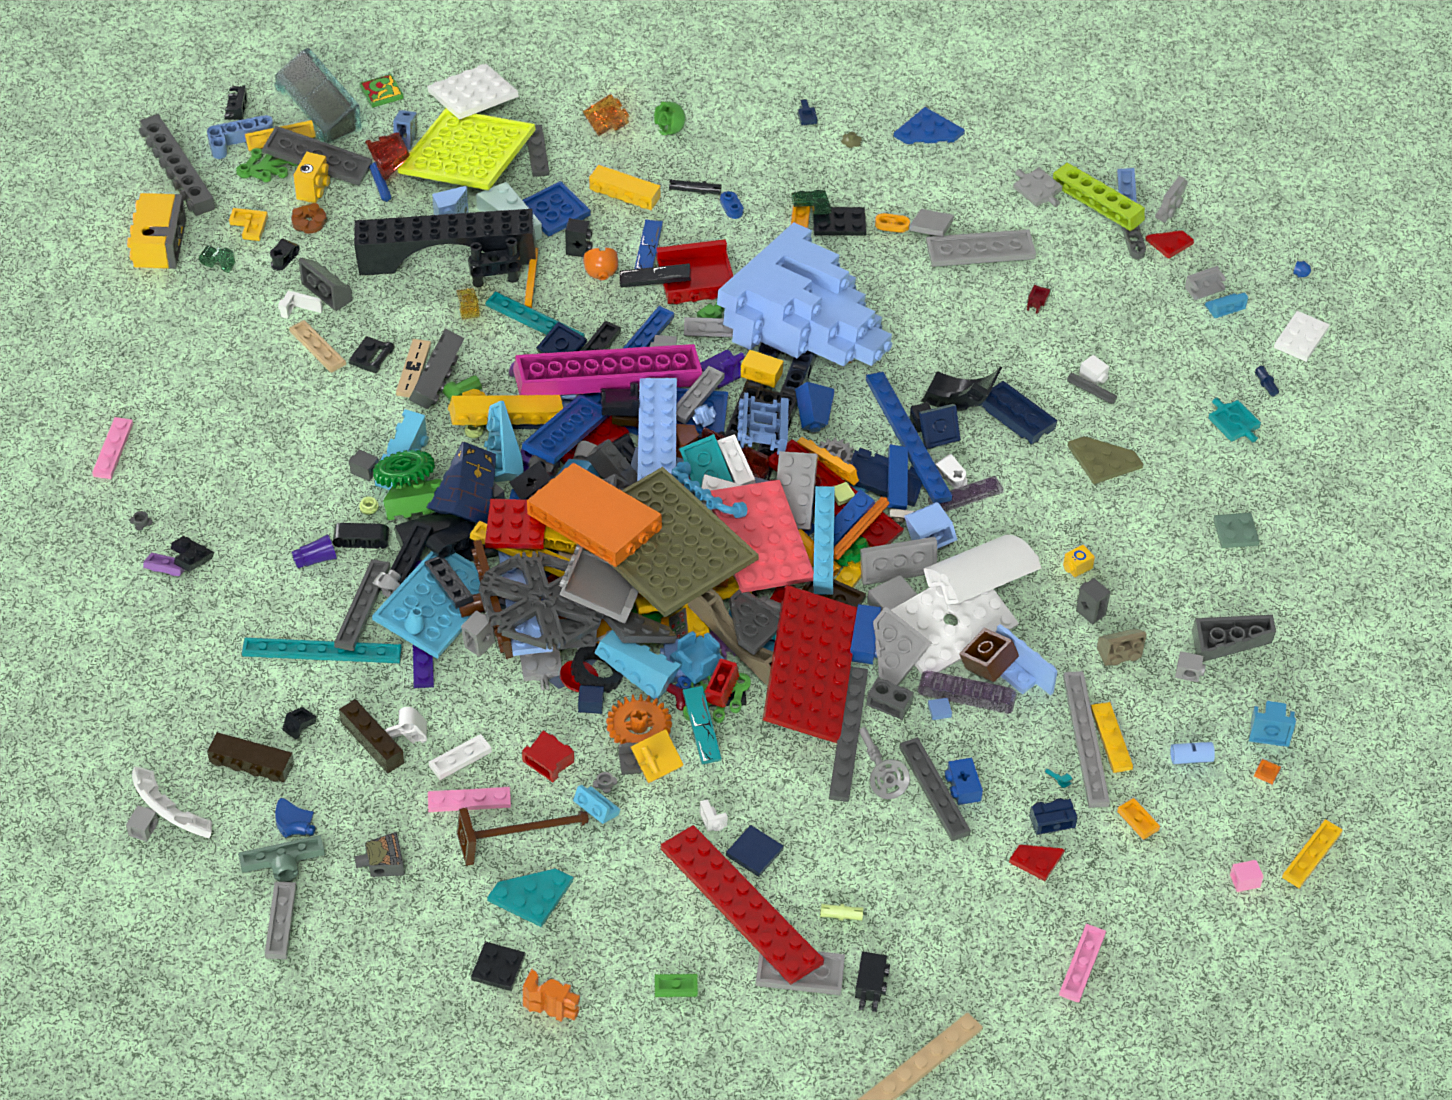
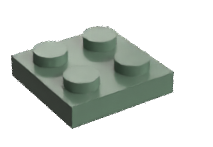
M1252 513L1214 515L1213 520L1221 548L1259 546L1260 541Z

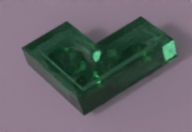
M825 190L791 192V200L794 207L811 206L814 215L831 214V205Z

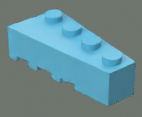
M404 409L402 413L404 420L402 423L398 422L395 428V439H390L387 454H383L381 460H384L383 458L386 456L389 457L392 453L396 454V452H403L404 450L417 451L427 445L429 437L426 432L425 415ZM375 481V486L385 488L388 490H390L393 486L392 482L391 486L387 488L386 485L381 486V484H377V482Z
M613 630L599 642L595 654L624 675V677L654 700L655 698L659 699L666 692L668 685L673 682L682 665L676 661L674 663L668 661L667 657L661 653L656 655L646 645L639 646L636 643H623Z

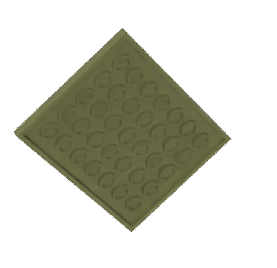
M663 466L622 490L661 513L662 528L647 543L641 545L633 555L627 557L617 567L611 566L664 617L759 560L758 553Z

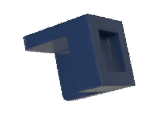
M581 685L578 697V713L602 714L604 687Z

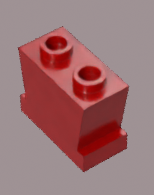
M543 730L531 747L526 746L522 750V762L554 783L558 779V773L574 763V751L569 745H564L558 741L553 734H548Z

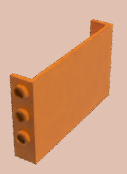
M575 463L565 468L527 500L528 515L615 567L627 557L633 555L641 545L647 543L662 528L661 513Z

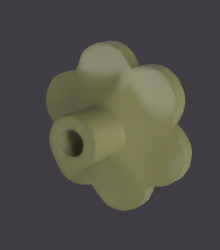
M849 132V134L843 135L841 143L848 148L859 147L862 138L857 136L855 132Z

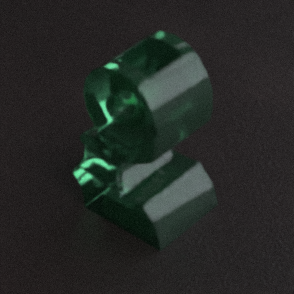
M206 246L198 257L201 264L213 268L215 263L219 262L221 269L226 273H229L236 263L233 250L227 247H218L216 249L212 246Z

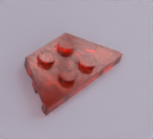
M399 132L388 136H381L379 141L371 142L370 139L365 141L385 181L410 156Z

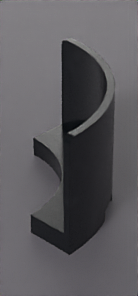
M999 366L994 373L979 379L955 378L938 371L921 402H928L929 405L937 408L955 404L957 411L967 410L968 407L974 405L976 407L988 397L1002 367Z

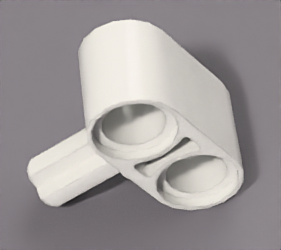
M403 707L399 710V724L389 727L385 731L391 738L404 735L411 743L419 741L424 743L427 740V721L416 709Z

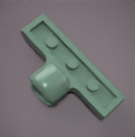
M321 835L239 852L238 855L242 873L272 868L274 878L277 881L290 882L298 875V861L323 856L325 852Z

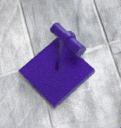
M727 349L701 362L700 365L703 372L710 366L724 373V379L717 386L721 388L741 378L740 361L744 360L745 356L742 352L734 356Z

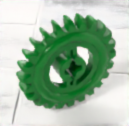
M399 451L396 454H390L389 457H384V460H380L373 469V477L377 484H381V486L386 485L387 488L391 486V482L394 488L397 487L398 482L401 488H403V483H408L411 486L412 480L418 484L417 477H420L423 481L425 480L424 475L430 477V473H433V469H435V461L432 455L425 451Z

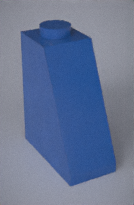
M806 382L796 388L795 392L802 429L809 430L810 432H819L821 428L828 425L834 389L811 382Z

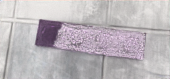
M992 476L950 490L952 501L939 504L947 512L1001 494L1004 488L996 476ZM930 497L928 498L929 505L933 504Z

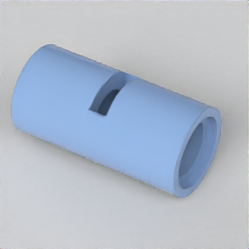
M1213 742L1171 744L1170 755L1172 764L1214 762L1215 750Z

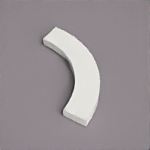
M134 766L132 779L135 788L142 799L155 812L180 828L199 836L210 838L212 821L196 816L188 811L182 812L177 809L173 801L165 794L161 795L158 791L159 787L154 777V771Z

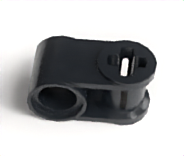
M280 239L278 244L270 251V257L272 258L271 268L276 271L285 269L295 259L294 256L298 255L300 246L286 239Z

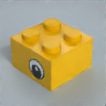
M310 152L305 153L293 174L296 199L317 203L318 199L322 198L324 188L328 187L330 183V177L328 176L329 165L327 164L326 156Z

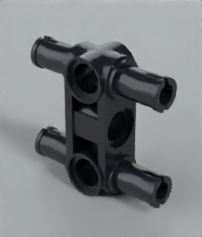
M508 238L506 240L505 250L482 253L480 243L474 242L470 245L471 255L468 258V264L474 287H482L484 285L483 277L508 274L507 279L509 282L515 283L519 280L518 271L522 265L515 238Z

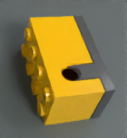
M140 193L139 200H136L135 204L136 212L133 213L134 224L130 226L131 237L127 239V247L131 249L130 261H133L134 267L176 269L187 219L184 210L183 194Z

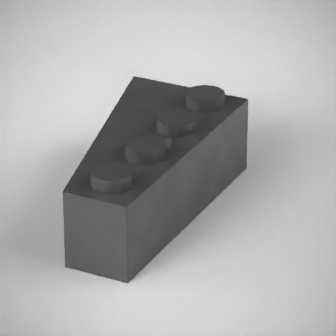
M446 328L444 329L409 398L410 401L426 409H429L431 404H436L440 396L437 392H442L446 384L443 380L444 378H449L453 370L450 366H455L459 358L456 354L464 340L463 337Z

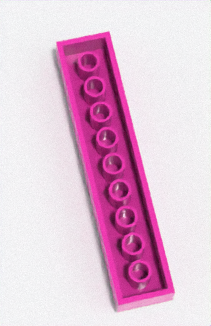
M695 344L516 355L513 368L519 395L599 393L602 388L630 389V382H638L639 390L641 378H677V387H691L702 374Z

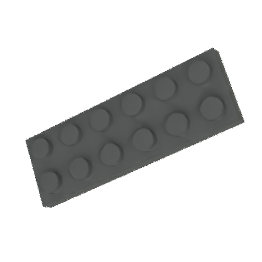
M275 126L263 146L262 152L297 165L300 164L306 152L326 156V161L329 165V176L360 186L367 174L369 166L372 165L371 158L279 126Z

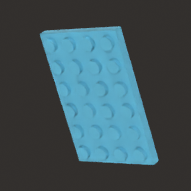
M431 551L373 614L372 620L438 659L462 632L461 626L470 616L461 617L459 608L456 609L426 569L424 562L437 557ZM457 553L445 557L472 595L479 593L480 581L475 564ZM413 607H420L423 611L424 629L419 634L413 635L407 632L404 623Z

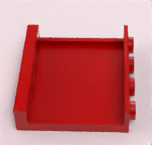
M726 239L656 248L658 267L690 264L691 281L663 283L668 304L718 298V290L733 277L727 254Z

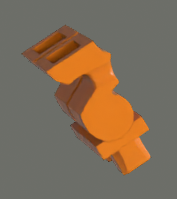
M531 969L523 984V1007L527 1008L529 1012L541 1013L545 1010L547 1015L556 1017V1020L561 1022L564 1017L575 1021L580 1011V1006H578L580 995L571 992V985L565 983L563 986L555 979H550L541 986H538V974L535 970Z

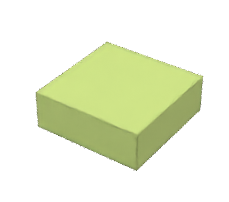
M847 482L834 486L835 501L838 506L849 502L855 496Z

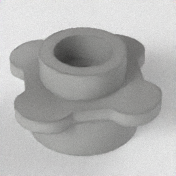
M602 772L597 776V780L593 782V786L603 790L604 793H609L612 786L617 784V779L608 772Z

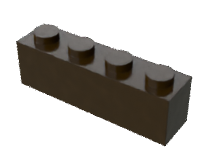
M356 699L339 708L340 721L343 726L387 774L404 764L402 748Z
M216 732L207 750L209 762L215 766L222 765L236 772L244 771L255 777H266L273 782L280 781L285 783L294 765L292 752Z

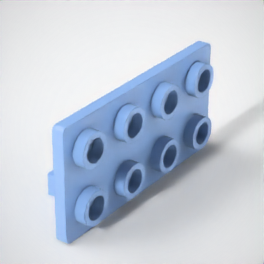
M1001 624L998 625L996 633L1013 640L1019 657L1001 677L1021 694H1024L1037 684L1051 696L1054 693L1057 677L1056 668L1045 661L1039 653L1029 648L1023 640L1013 635L1008 628Z

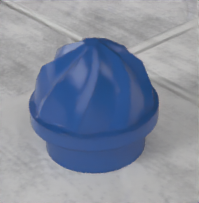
M1297 261L1293 274L1297 275L1298 278L1308 276L1311 273L1310 265L1305 261Z

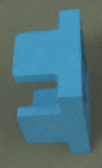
M694 631L688 633L678 640V649L670 654V660L673 663L676 661L682 664L679 669L694 684L712 674L719 659H724L720 655V644L708 632L704 634V638L701 635L696 638Z
M1266 701L1265 713H1258V706H1254L1251 716L1249 741L1289 747L1296 725L1295 712L1290 711V715L1287 717L1286 704Z

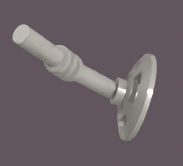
M866 727L861 728L859 732L867 747V753L871 761H874L876 765L870 775L872 790L876 795L884 799L899 797L906 791L909 785L910 774L907 767L895 759L882 761V755L878 746L874 745ZM891 764V767L886 768L885 765ZM899 767L903 772V780H901L900 772L897 770ZM875 777H877V783L880 786V789H878L875 785ZM895 785L899 786L896 791L886 793L887 788H892Z

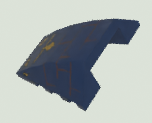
M463 441L451 461L449 470L442 477L443 481L436 488L432 501L428 503L426 508L440 514L450 513L476 523L475 526L479 521L487 524L490 499H494L496 454Z

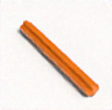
M880 497L871 509L834 547V559L838 560L889 505L886 497Z

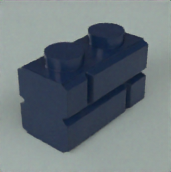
M1063 798L1055 799L1049 803L1037 802L1031 806L1029 813L1036 835L1076 828L1078 819L1071 799L1064 800Z

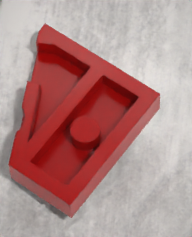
M1183 230L1150 234L1145 239L1168 259L1194 244V239Z

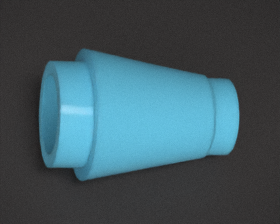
M413 607L404 623L407 632L413 635L419 634L424 629L423 611L420 607Z

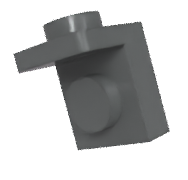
M627 742L619 744L621 775L642 773L630 748L637 743Z

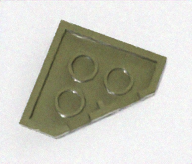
M1086 436L1068 441L1067 446L1093 484L1143 468V462L1133 450Z

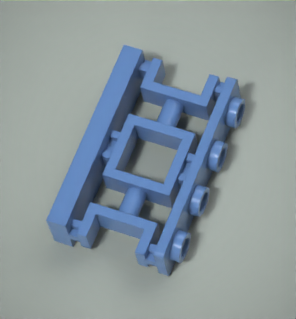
M744 393V398L739 400L737 441H740V447L744 448L745 443L748 444V447H752V442L770 445V450L773 451L774 448H777L778 455L779 451L785 452L788 441L789 399L781 398L780 403H777V400H773V404L755 402L754 396H751L750 399L748 398V393Z

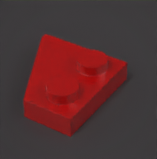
M1019 844L1010 857L1009 863L1046 882L1064 855L1065 849Z

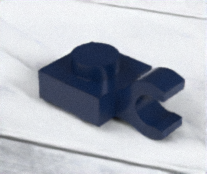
M807 99L800 100L801 106L797 114L801 126L817 124L818 118L815 108H809Z

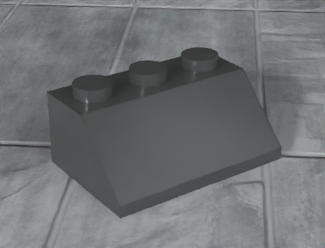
M302 257L298 259L301 284L334 311H338L352 301V289L350 286L345 285L336 275L330 273L325 266L314 260Z

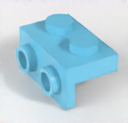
M583 785L577 787L573 801L599 822L604 824L619 816L621 809L593 787L585 788Z

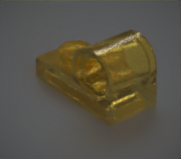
M474 288L456 290L461 319L480 317L478 298Z

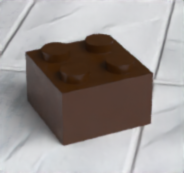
M985 627L959 653L968 671L992 682H995L1019 657L1013 640Z

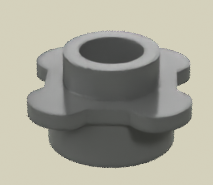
M138 511L130 518V523L134 524L135 529L138 531L153 523L152 519L148 518V514L144 511Z

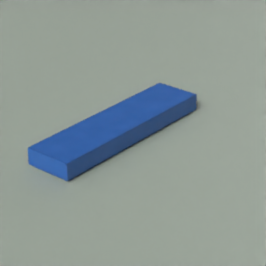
M890 444L888 447L887 498L889 505L887 507L906 510L908 497V447Z

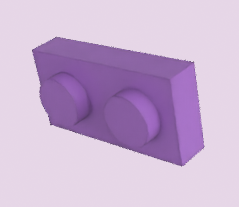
M152 552L143 563V568L167 573L171 576H181L185 571L174 564V557Z

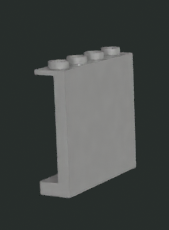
M578 544L559 584L562 587L559 595L622 623L626 622L638 595V591L608 562Z

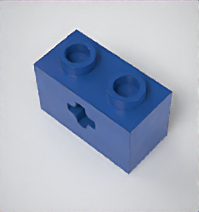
M972 757L948 761L945 778L951 784L950 793L952 798L956 799L957 805L980 802L983 789Z

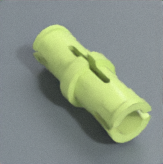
M821 904L820 917L839 918V921H843V919L862 921L863 907L845 906V904H840V906Z

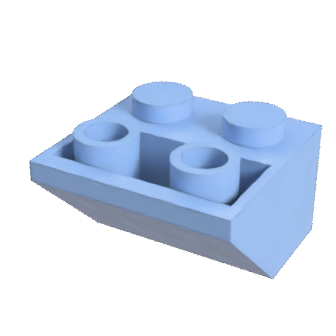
M938 502L904 516L911 540L935 537L937 549L958 540L952 521Z

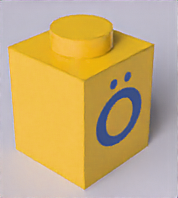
M1083 544L1065 553L1064 569L1075 578L1093 568L1095 556Z

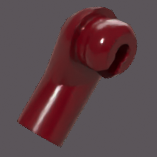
M670 683L666 691L675 696L676 708L683 711L686 705L682 693L683 689Z

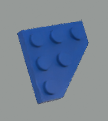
M924 107L897 129L893 137L905 144H914V142L928 144L937 143V141L951 143L958 140L965 133V129Z

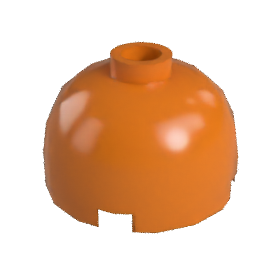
M606 247L605 251H599V248L589 250L584 254L583 259L585 271L588 275L598 280L608 279L615 274L618 268L617 251Z

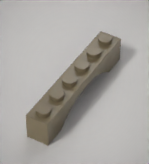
M713 589L708 590L689 602L687 606L768 687L773 651L762 647L753 655L738 645L733 619L726 610L721 597Z

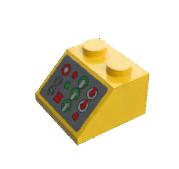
M688 606L667 617L668 625L677 636L676 639H680L692 631L696 633V638L700 635L704 638V634L709 633V627Z

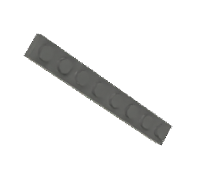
M850 668L841 736L837 740L829 800L849 802L868 669Z

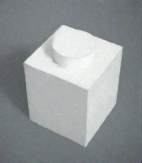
M1092 355L1081 363L1079 376L1096 385L1103 384L1109 377V366L1095 355Z

